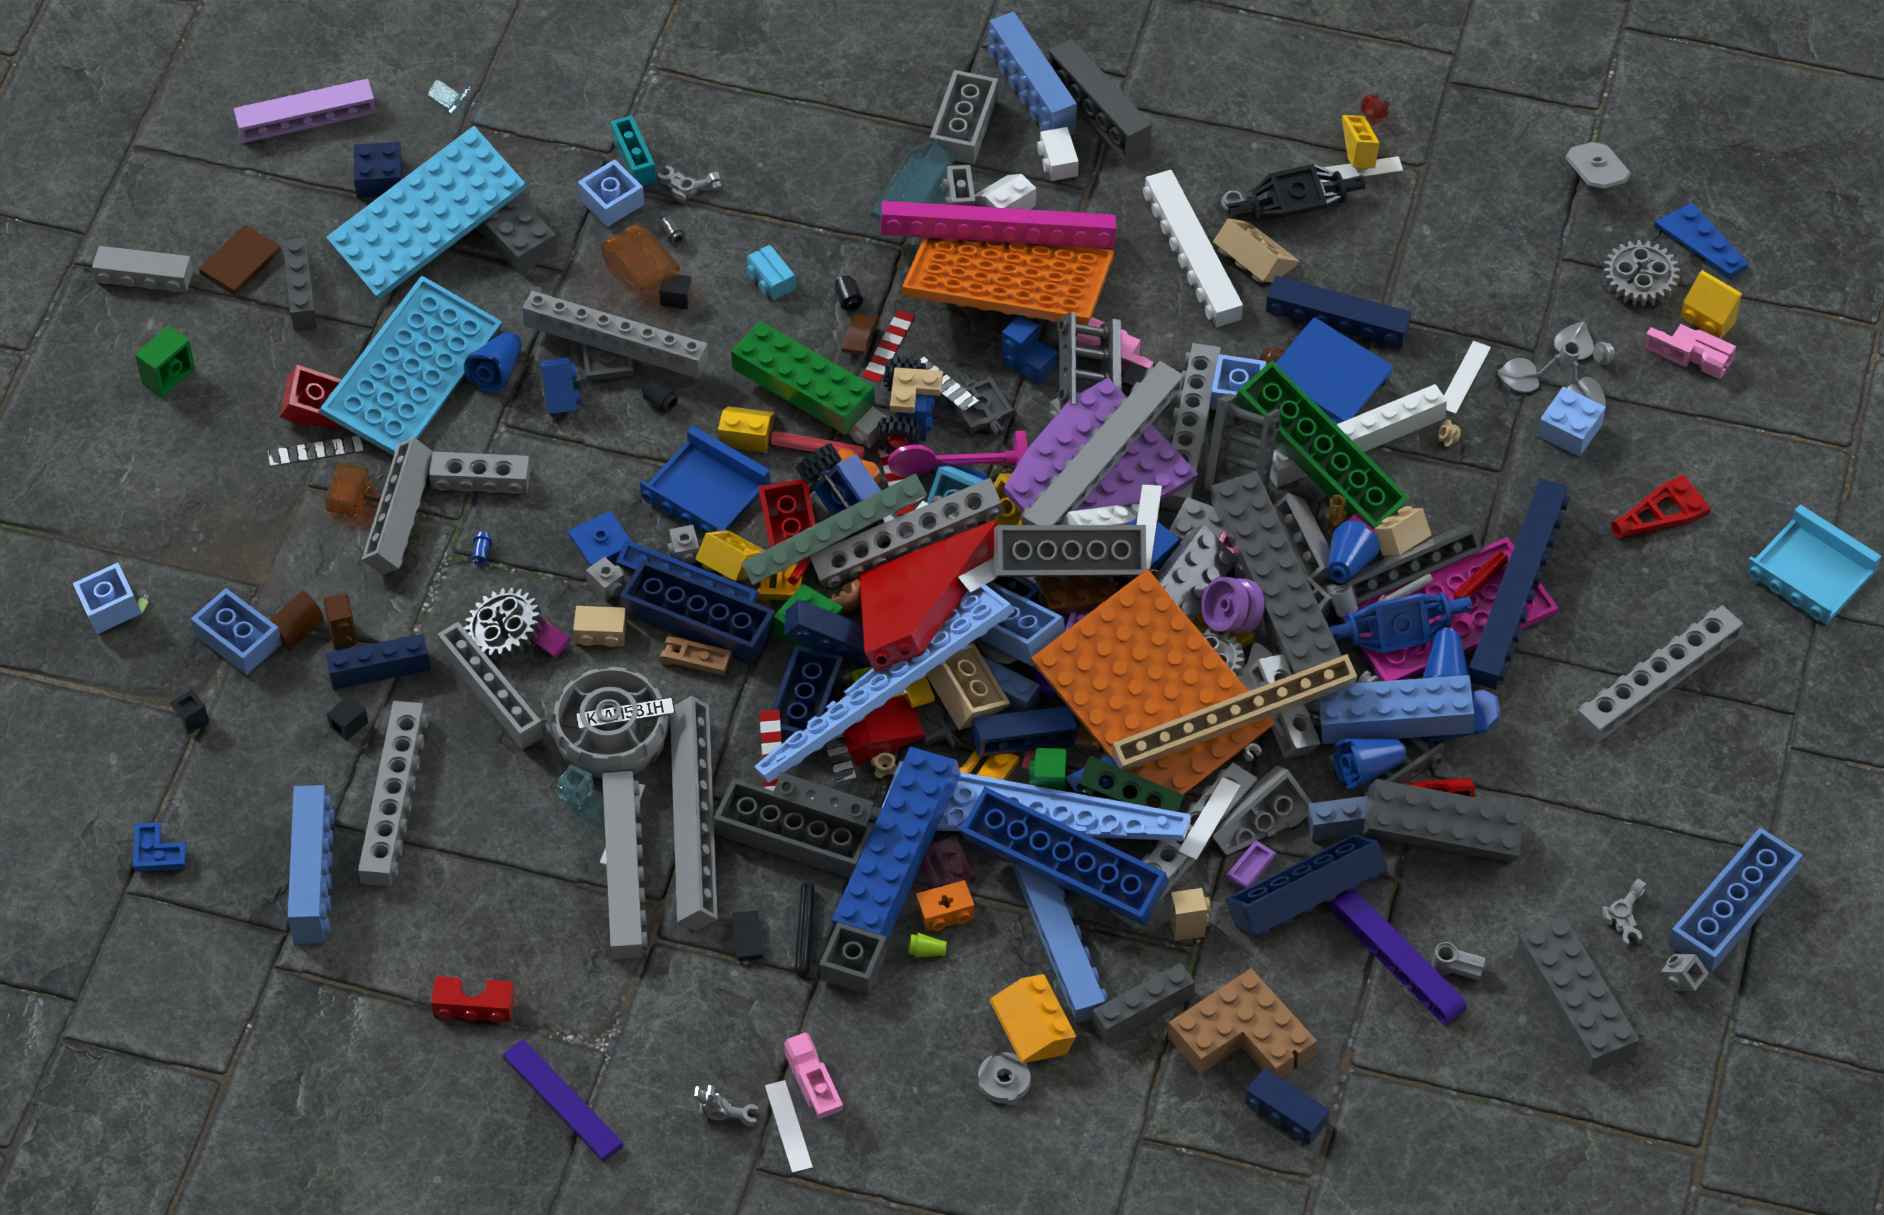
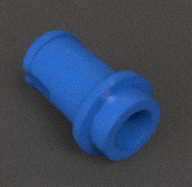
M478 532L473 538L475 546L472 560L476 564L487 563L489 546L492 545L493 541L491 535L487 532Z

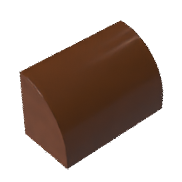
M302 590L269 621L279 628L282 646L290 651L324 620V617L317 603L309 594Z

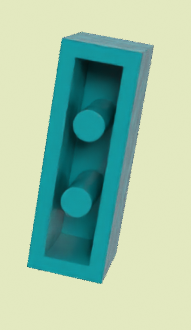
M633 116L610 121L612 141L626 171L642 186L656 183L654 161Z

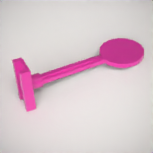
M1015 431L1014 450L1005 451L1004 453L937 456L930 448L923 445L903 446L890 454L888 459L889 470L900 477H909L915 473L919 477L931 471L936 465L1005 463V465H1016L1017 467L1028 449L1025 431Z

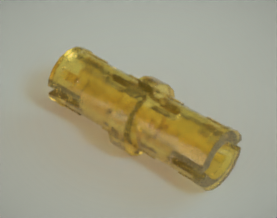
M1334 495L1333 499L1330 498V508L1327 511L1326 518L1328 520L1327 532L1331 536L1335 529L1346 519V512L1344 510L1346 501L1341 495Z

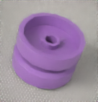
M1215 578L1206 587L1201 601L1204 621L1211 629L1219 632L1250 633L1259 625L1265 609L1261 588L1256 582L1242 578Z

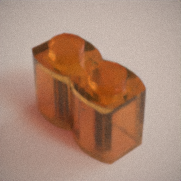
M338 463L325 499L327 511L355 516L358 509H362L364 491L369 490L371 484V476H368L366 467Z

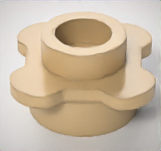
M1445 420L1443 426L1439 429L1438 441L1444 442L1446 447L1457 443L1461 434L1460 428L1457 425L1451 424V420Z
M881 753L871 760V765L875 768V776L881 779L884 776L895 774L897 766L895 765V756L893 754Z

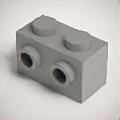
M970 165L947 166L946 179H942L943 193H947L948 196L945 197V205L975 206Z

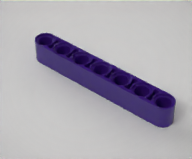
M1355 889L1343 891L1337 895L1336 899L1328 902L1329 908L1335 917L1442 1024L1447 1025L1467 1010L1463 997Z

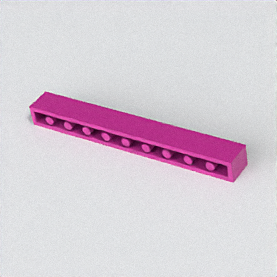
M882 201L881 235L1114 249L1116 219L1115 215Z

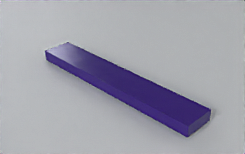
M524 1039L503 1053V1059L602 1162L623 1147V1142Z

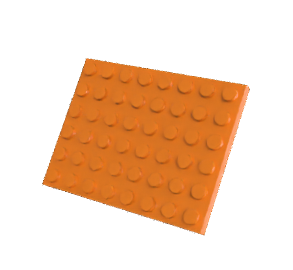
M923 238L902 285L901 295L909 296L912 299H928L936 303H952L960 307H976L983 311H1000L1007 315H1023L1031 319H1047L1055 323L1059 322V318L1069 312H1075V323L1089 325L1111 267L1114 250Z
M1149 569L1133 579L1030 659L1116 766L1117 764L1111 752L1114 742L1249 692ZM1269 717L1128 772L1185 795L1274 726L1275 723ZM1148 799L1146 801L1149 807L1159 808L1156 800Z

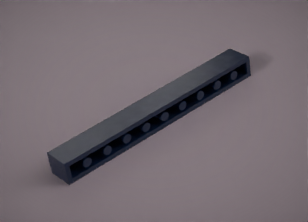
M1541 478L1538 481L1469 667L1471 683L1497 690L1499 681L1504 682L1508 671V667H1505L1506 662H1511L1515 652V648L1512 647L1513 643L1519 642L1522 629L1519 628L1520 624L1526 623L1529 609H1526L1527 605H1532L1535 598L1536 590H1533L1535 585H1540L1543 571H1540L1542 566H1547L1550 556L1547 550L1549 547L1553 548L1557 536L1554 533L1555 528L1560 529L1564 516L1561 515L1562 510L1567 511L1570 497L1566 496L1568 489L1566 485Z

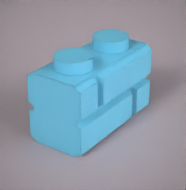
M768 245L760 249L759 252L756 251L748 255L747 274L751 279L755 278L758 281V286L764 295L768 294L772 300H776L796 289L795 274L772 246Z

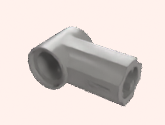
M1331 582L1322 585V589L1331 597L1330 606L1335 608L1337 616H1345L1349 612L1353 614L1358 610L1351 585L1337 586Z
M1443 942L1435 948L1431 966L1440 975L1454 973L1480 980L1485 958L1459 951L1453 944Z

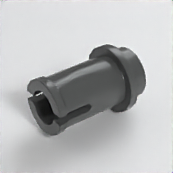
M671 216L661 220L660 226L667 234L669 243L674 245L681 244L685 240L683 229L677 226Z

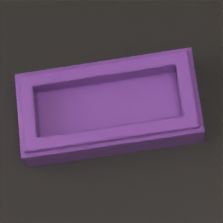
M1255 840L1227 873L1226 880L1242 890L1254 885L1275 860L1276 852Z

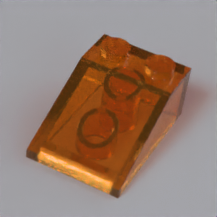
M639 223L629 226L625 231L613 235L607 241L599 244L607 268L640 291L681 270L677 262L651 231Z

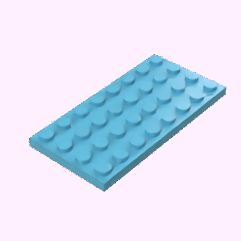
M473 126L326 236V238L376 298L380 300L528 187L478 129Z
M421 276L322 405L320 414L394 456L399 443L413 437L416 439L420 437L466 375L464 372V362L468 355L490 342L501 328L502 321Z

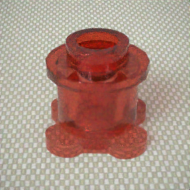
M1369 94L1362 99L1360 109L1363 113H1367L1372 117L1370 122L1374 125L1379 120L1387 117L1390 103L1388 101L1382 103L1377 94Z

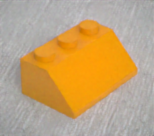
M1044 974L1021 978L990 999V1003L1021 1064L1067 1055L1076 1035Z

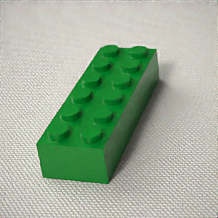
M762 321L731 350L733 370L845 435L875 405L874 386Z

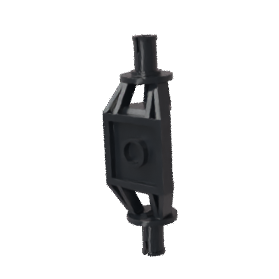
M1316 164L1269 173L1253 190H1248L1247 200L1228 203V212L1231 213V218L1251 214L1254 222H1258L1260 218H1283L1320 210L1337 202L1345 203L1346 193L1365 189V180H1362L1364 178L1363 175L1343 179L1339 171L1333 172ZM1321 180L1333 181V185L1323 186ZM1267 192V198L1258 201L1257 197Z

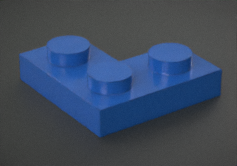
M160 822L135 823L134 872L186 869L185 842L161 843L162 827Z

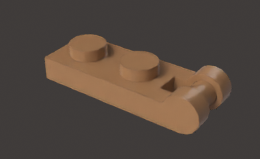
M667 637L664 643L665 649L661 651L658 660L665 665L676 664L725 676L732 658V651L676 637Z

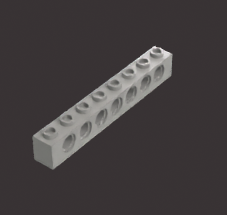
M531 291L522 307L524 326L675 372L700 378L708 363V344L535 291Z
M1192 343L1191 352H1186L1184 366H1188L1187 371H1182L1184 375L1182 385L1184 387L1177 396V403L1180 404V407L1174 410L1173 422H1176V426L1170 429L1169 441H1172V446L1198 473L1210 414L1211 391L1221 347ZM1196 481L1162 500L1161 508L1180 511L1187 497L1193 499Z
M988 478L827 547L810 556L824 589L827 587L833 588L840 585L843 580L859 577L861 572L907 555L918 548L922 549L930 546L932 542L939 539H948L960 530L972 529L979 522L986 519H995L1005 510L991 478ZM981 503V506L978 509H971V506L973 504ZM959 513L955 519H948L950 514ZM931 522L936 523L932 529H925L927 524ZM907 532H913L910 538H903ZM884 542H891L887 548H880ZM861 552H868L864 558H858ZM846 561L844 566L840 568L835 567L838 562Z
M1723 605L1715 611L1710 610L1703 620L1697 624H1691L1685 633L1672 638L1662 650L1657 649L1647 661L1638 663L1628 675L1620 676L1613 686L1601 690L1591 702L1583 703L1578 709L1576 725L1596 743H1599L1741 637L1743 623Z
M393 701L358 869L361 884L391 887L393 877L398 875L399 863L396 861L397 856H401L403 851L401 836L406 834L407 819H405L406 812L410 813L412 800L409 796L410 791L414 792L416 777L414 776V771L419 770L420 766L418 751L423 749L424 734H422L423 728L426 729L428 726V714L424 713L423 703Z
M1234 763L1227 769H1222L1216 778V782L1212 786H1207L1200 800L1197 803L1193 802L1187 809L1186 814H1190L1191 821L1185 839L1222 777L1241 786L1216 828L1257 783V777ZM1210 836L1200 855L1214 840L1212 836ZM1159 840L1156 849L1151 854H1146L1142 859V862L1165 872L1169 883L1160 900L1196 860L1178 852L1182 846L1179 843L1184 841ZM1110 910V913L1133 928L1139 925V923Z

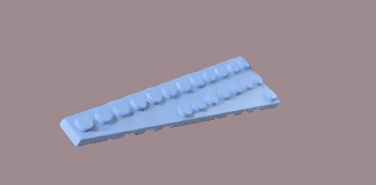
M984 583L972 592L968 590L922 654L876 672L872 668L844 691L846 696L838 703L832 701L826 706L828 711L821 717L814 716L807 722V729L795 732L783 744L779 745L754 767L758 774L768 783L778 779L780 772L784 773L792 766L800 764L805 757L814 751L820 750L832 738L840 736L852 724L863 720L865 715L875 708L883 706L888 699L903 692L907 686L923 678L934 667L945 663L947 658L965 649L977 637L985 635L990 628L1005 621L1009 615L1015 612L1012 605Z
M899 761L884 803L903 764L902 761ZM961 772L960 779L937 830L960 831L984 786L1090 837L1184 841L1191 818L1190 814Z

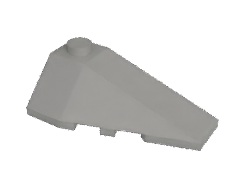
M1276 765L1254 785L1211 836L1224 854L1228 855L1253 844L1255 840L1257 841L1266 836L1270 837L1282 829L1298 825L1307 817L1308 805L1312 802L1289 770Z

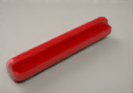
M1501 551L1496 553L1454 591L1453 599L1465 598L1466 596L1470 598L1508 563V556Z

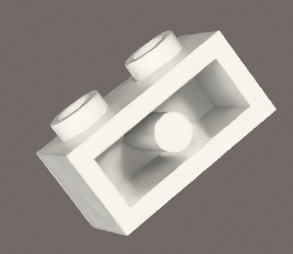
M1068 127L1040 132V141L1037 142V149L1039 155L1044 157L1042 159L1043 169L1045 173H1049L1051 181L1077 177L1078 158Z

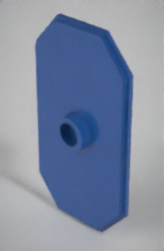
M1485 690L1472 691L1474 733L1420 738L1425 743H1432L1488 732L1500 720L1498 697Z

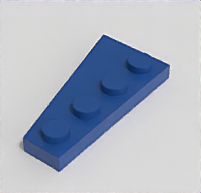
M1693 203L1655 221V229L1660 232L1663 230L1669 234V238L1675 243L1680 242L1688 248V252L1705 259L1707 265L1727 279L1748 269L1749 264Z

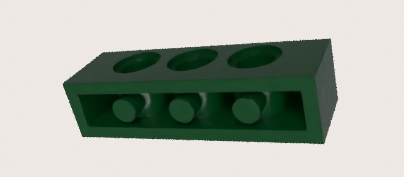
M1089 756L1076 787L1082 795L1147 806L1146 801L1148 799H1154L1159 804L1158 809L1178 812L1184 797L1181 793L1092 756ZM1102 779L1110 781L1112 788L1103 789L1099 781ZM1123 790H1132L1135 793V798H1125Z

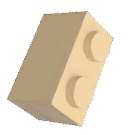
M1411 506L1399 509L1398 514L1383 519L1382 524L1374 529L1378 536L1383 556L1401 555L1432 535L1423 508L1412 509Z
M576 606L573 628L575 644L583 646H624L627 626L626 609L620 607Z
M1202 888L1171 892L1170 923L1175 941L1205 937L1206 926H1210L1208 913L1211 912L1209 898L1204 897Z

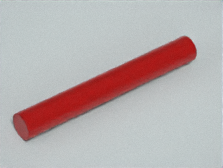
M810 557L797 564L788 578L790 584H797L812 561Z

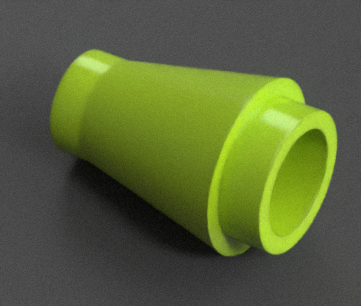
M918 932L916 935L910 934L908 955H914V958L945 956L947 942Z

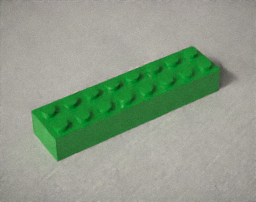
M1273 360L1238 390L1236 394L1238 396L1237 405L1241 409L1264 417L1275 409L1281 410L1279 417L1281 426L1277 432L1275 443L1349 518L1355 515L1372 529H1375L1382 524L1383 519L1393 516L1409 499Z

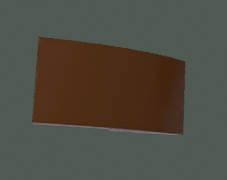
M861 314L854 316L841 348L843 353H850L854 356L865 355L872 344L871 335L879 325L878 316Z

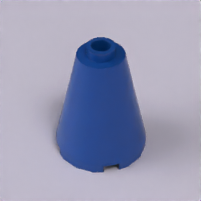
M506 331L468 355L464 362V372L470 382L474 380L479 385L477 388L487 393H498L509 380L522 348L519 336L513 332Z
M1346 521L1333 532L1327 568L1328 575L1332 580L1339 583L1347 582L1376 558L1380 542L1377 534L1367 529L1366 524L1358 521Z
M1443 628L1436 633L1423 678L1469 675L1461 636L1454 629Z
M1341 739L1334 745L1338 749L1337 753L1333 754V763L1340 782L1345 781L1348 786H1345L1347 789H1354L1402 764L1406 757V748L1397 739Z

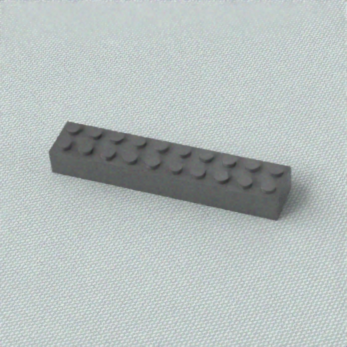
M1254 471L1212 485L1211 502L1238 558L1237 560L1245 578L1256 582L1262 590L1265 608L1263 613L1264 620L1280 655H1284L1291 674L1299 673L1341 657L1338 646L1258 472Z

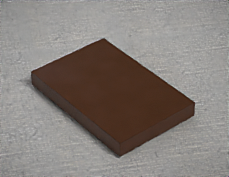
M244 225L199 268V272L204 277L236 295L281 252V247L247 225Z

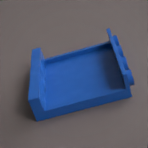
M1315 317L1276 362L1336 425L1354 418L1381 384L1384 386L1387 384L1394 367Z
M692 425L687 431V442L649 483L643 480L640 481L641 497L647 503H653L660 507L666 514L677 517L686 526L693 525L695 529L705 536L709 532L731 529L759 498L758 486L771 484L770 470Z

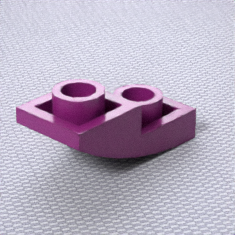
M543 619V621L539 622L542 629L535 631L538 637L530 638L529 640L545 653L557 658L571 639Z

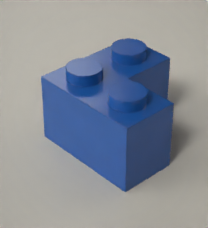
M1018 315L1002 332V362L1007 367L1014 368L1022 373L1027 379L1041 384L1057 367V352L1038 341L1039 326L1022 315Z
M568 357L540 361L548 414L577 410L576 404L580 403L579 390H574L573 380H577L574 363H570Z

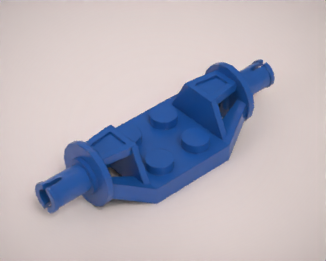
M1443 592L1438 593V595L1420 593L1373 603L1353 614L1351 612L1346 613L1345 624L1331 626L1329 629L1335 641L1349 638L1353 647L1361 646L1385 653L1430 643L1435 638L1437 632L1451 625L1452 615L1472 612V607H1469L1472 604L1469 596L1448 601ZM1440 615L1441 619L1431 625L1429 624V619ZM1370 633L1371 637H1358V634Z

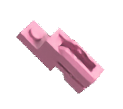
M1092 317L1089 326L1100 327L1105 322ZM1121 329V372L1126 373L1131 364L1146 370L1153 367V361L1139 356L1141 340L1128 335L1127 331ZM1077 334L1076 346L1101 350L1099 337Z
M1680 324L1673 336L1650 327L1646 333L1644 344L1645 349L1684 367H1687L1690 361L1698 364L1702 372L1718 379L1722 378L1726 369L1732 363L1736 351L1735 345L1702 330H1693Z
M805 1032L787 1039L784 1042L785 1057L809 1108H814L818 1119L843 1111L841 1099L824 1063H821L818 1058L816 1048L809 1034Z

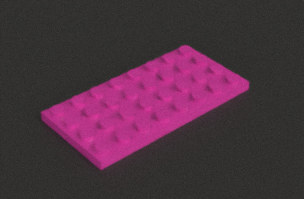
M1506 537L1483 547V550L1430 572L1428 574L1432 576L1433 582L1410 595L1420 593L1438 595V593L1443 592L1448 601L1454 600V591L1496 553L1503 552L1508 556L1509 562L1514 545ZM1508 563L1470 597L1472 605L1469 607H1472V612L1452 615L1451 625L1445 627L1452 628L1460 634L1464 655L1476 650ZM1417 579L1357 604V611L1377 603L1382 595L1386 597ZM1541 583L1533 588V590H1536L1535 598L1532 605H1527L1526 609H1529L1526 623L1520 624L1519 628L1521 629L1558 614L1557 605ZM1440 615L1429 619V624L1431 625L1441 619ZM1337 616L1340 622L1345 624V616ZM1359 633L1358 637H1371L1370 633ZM1434 639L1430 643L1385 653L1361 646L1357 647L1381 681L1407 680L1425 671Z

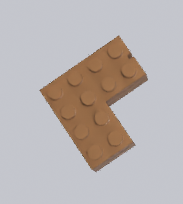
M1252 968L1171 1020L1168 1027V1039L1200 1075L1241 1047L1261 1070L1266 1068L1281 1079L1293 1072V1065L1299 1068L1314 1058L1316 1054L1317 1040Z

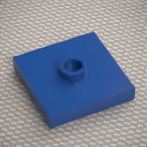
M611 510L568 530L569 538L589 567L603 557H606L609 561L619 557L625 540L631 541Z

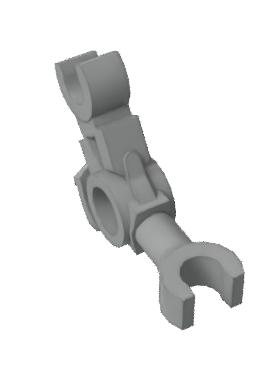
M671 166L665 167L668 175L657 174L659 183L671 188L673 199L684 203L686 199L694 197L698 190L709 188L716 191L722 189L718 172H712L706 179L695 181V178L685 177L679 172L675 174Z
M1640 879L1634 882L1624 900L1620 899L1615 901L1610 907L1603 906L1602 908L1605 924L1611 926L1612 920L1615 922L1617 932H1622L1623 934L1622 944L1625 948L1629 947V937H1634L1638 944L1642 941V934L1636 929L1637 924L1632 915L1633 903L1645 892L1644 887L1646 883Z
M708 1085V1091L701 1090L699 1086L695 1088L694 1098L700 1102L699 1114L703 1119L724 1120L728 1117L741 1119V1122L748 1127L755 1125L757 1119L751 1118L747 1114H756L758 1106L749 1104L744 1108L733 1107L719 1093L715 1094L714 1086Z

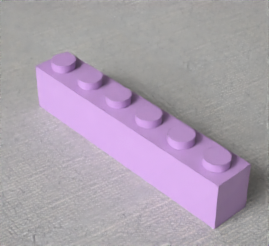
M364 79L234 108V114L241 142L246 143L376 114V108L369 80Z

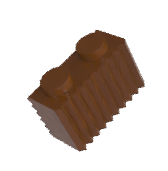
M343 593L325 597L323 601L334 649H346L356 645L358 641L348 594Z

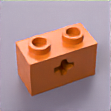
M965 880L916 894V908L925 932L939 931L946 926L957 923L964 924L971 919H975L974 903Z

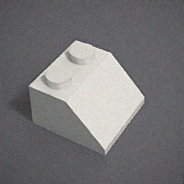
M1022 174L1007 175L975 194V204L978 207L1030 210L1036 206V187Z

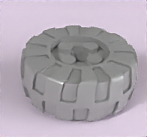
M609 667V669L601 670L593 669L583 673L575 681H570L561 691L559 701L555 702L552 717L553 735L562 758L568 765L571 764L575 767L578 773L590 778L597 777L603 779L602 773L633 771L634 776L647 769V765L656 761L664 748V742L668 734V716L663 715L636 720L638 713L637 702L661 699L662 696L657 688L654 689L651 681L645 676L620 667ZM620 705H632V716L626 722L593 727L585 717V711L596 709L597 717L600 720L612 722L618 719L621 714ZM614 707L616 713L612 717H605L601 713L602 708ZM577 712H580V719L586 727L584 729H578L575 715Z

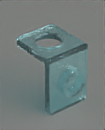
M437 79L429 90L427 97L453 113L471 86L467 85L459 94Z

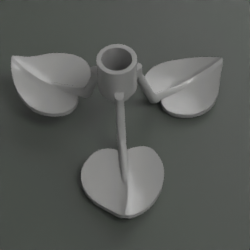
M1586 322L1570 325L1556 335L1554 347L1559 354H1556L1540 372L1536 373V366L1525 358L1512 359L1498 370L1500 379L1507 387L1516 392L1530 393L1539 387L1537 377H1541L1551 366L1559 361L1563 367H1573L1572 380L1574 384L1569 385L1567 389L1603 406L1606 404L1604 392L1594 379L1590 377H1583L1579 381L1577 379V367L1579 365L1577 360L1589 358L1594 349Z

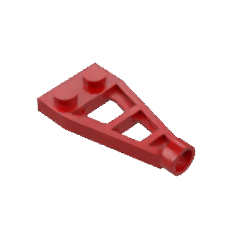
M1683 474L1663 483L1624 516L1611 521V529L1614 535L1620 539L1627 535L1632 536L1689 524L1709 515L1711 507ZM1665 498H1670L1680 512L1664 515L1657 507V504ZM1645 510H1649L1656 520L1643 523L1637 515Z

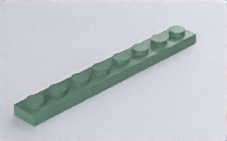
M915 473L742 562L741 565L752 586L919 501L926 497L927 494Z

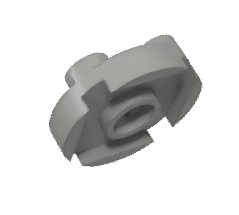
M1008 1052L1001 1053V1056L986 1058L978 1071L979 1090L991 1101L1005 1103L1006 1105L1016 1104L1030 1088L1031 1075L1027 1068V1063L1021 1064L1016 1054ZM1005 1074H1008L1010 1080L1008 1082H1001L998 1076L1003 1077Z

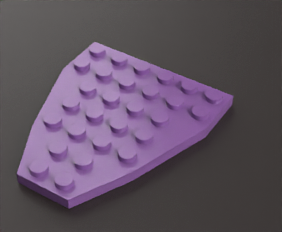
M1109 377L1076 396V404H1070L1069 400L1028 447L1004 486L1005 495L1022 513L1027 507H1032L1037 495L1041 491H1046L1051 479L1055 475L1059 476L1066 462L1076 457L1082 444L1086 445L1090 441L1096 428L1100 429L1108 414H1113L1117 410L1119 402L1124 397L1127 398ZM1151 424L1076 511L1115 505L1131 507L1132 504H1140L1142 484L1162 486L1160 501L1196 481L1198 473Z

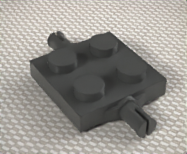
M966 372L961 373L958 379L963 384V388L979 401L964 411L950 399L949 401L969 432L974 433L990 427L996 437H999V434L1000 436L1003 435L1004 429L999 422L1013 417V409L993 378L989 377L982 381L972 382Z
M933 689L934 702L914 707L926 735L921 740L925 746H928L939 740L946 739L952 749L959 748L961 742L955 734L961 730L958 729L937 692Z

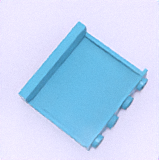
M1800 504L1795 509L1790 523L1756 558L1752 556L1749 558L1746 573L1752 579L1769 587L1772 592L1789 600L1794 606L1809 613L1814 619L1820 620L1827 625L1877 572L1881 555Z

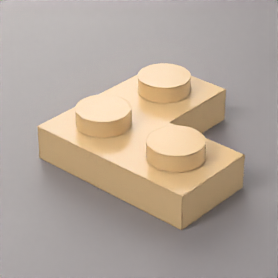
M895 368L890 412L914 413L916 394L941 396L943 371Z

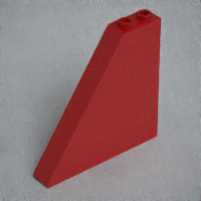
M996 520L859 573L865 654L875 672L922 654L968 591L967 587L958 577L994 557V527L998 525Z

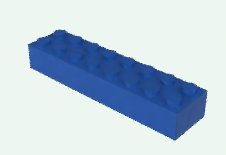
M909 748L832 918L834 927L839 922L885 936L887 942L960 779L961 772L957 760L917 748Z
M985 786L960 830L964 840L1143 926H1146L1169 883L1165 872Z

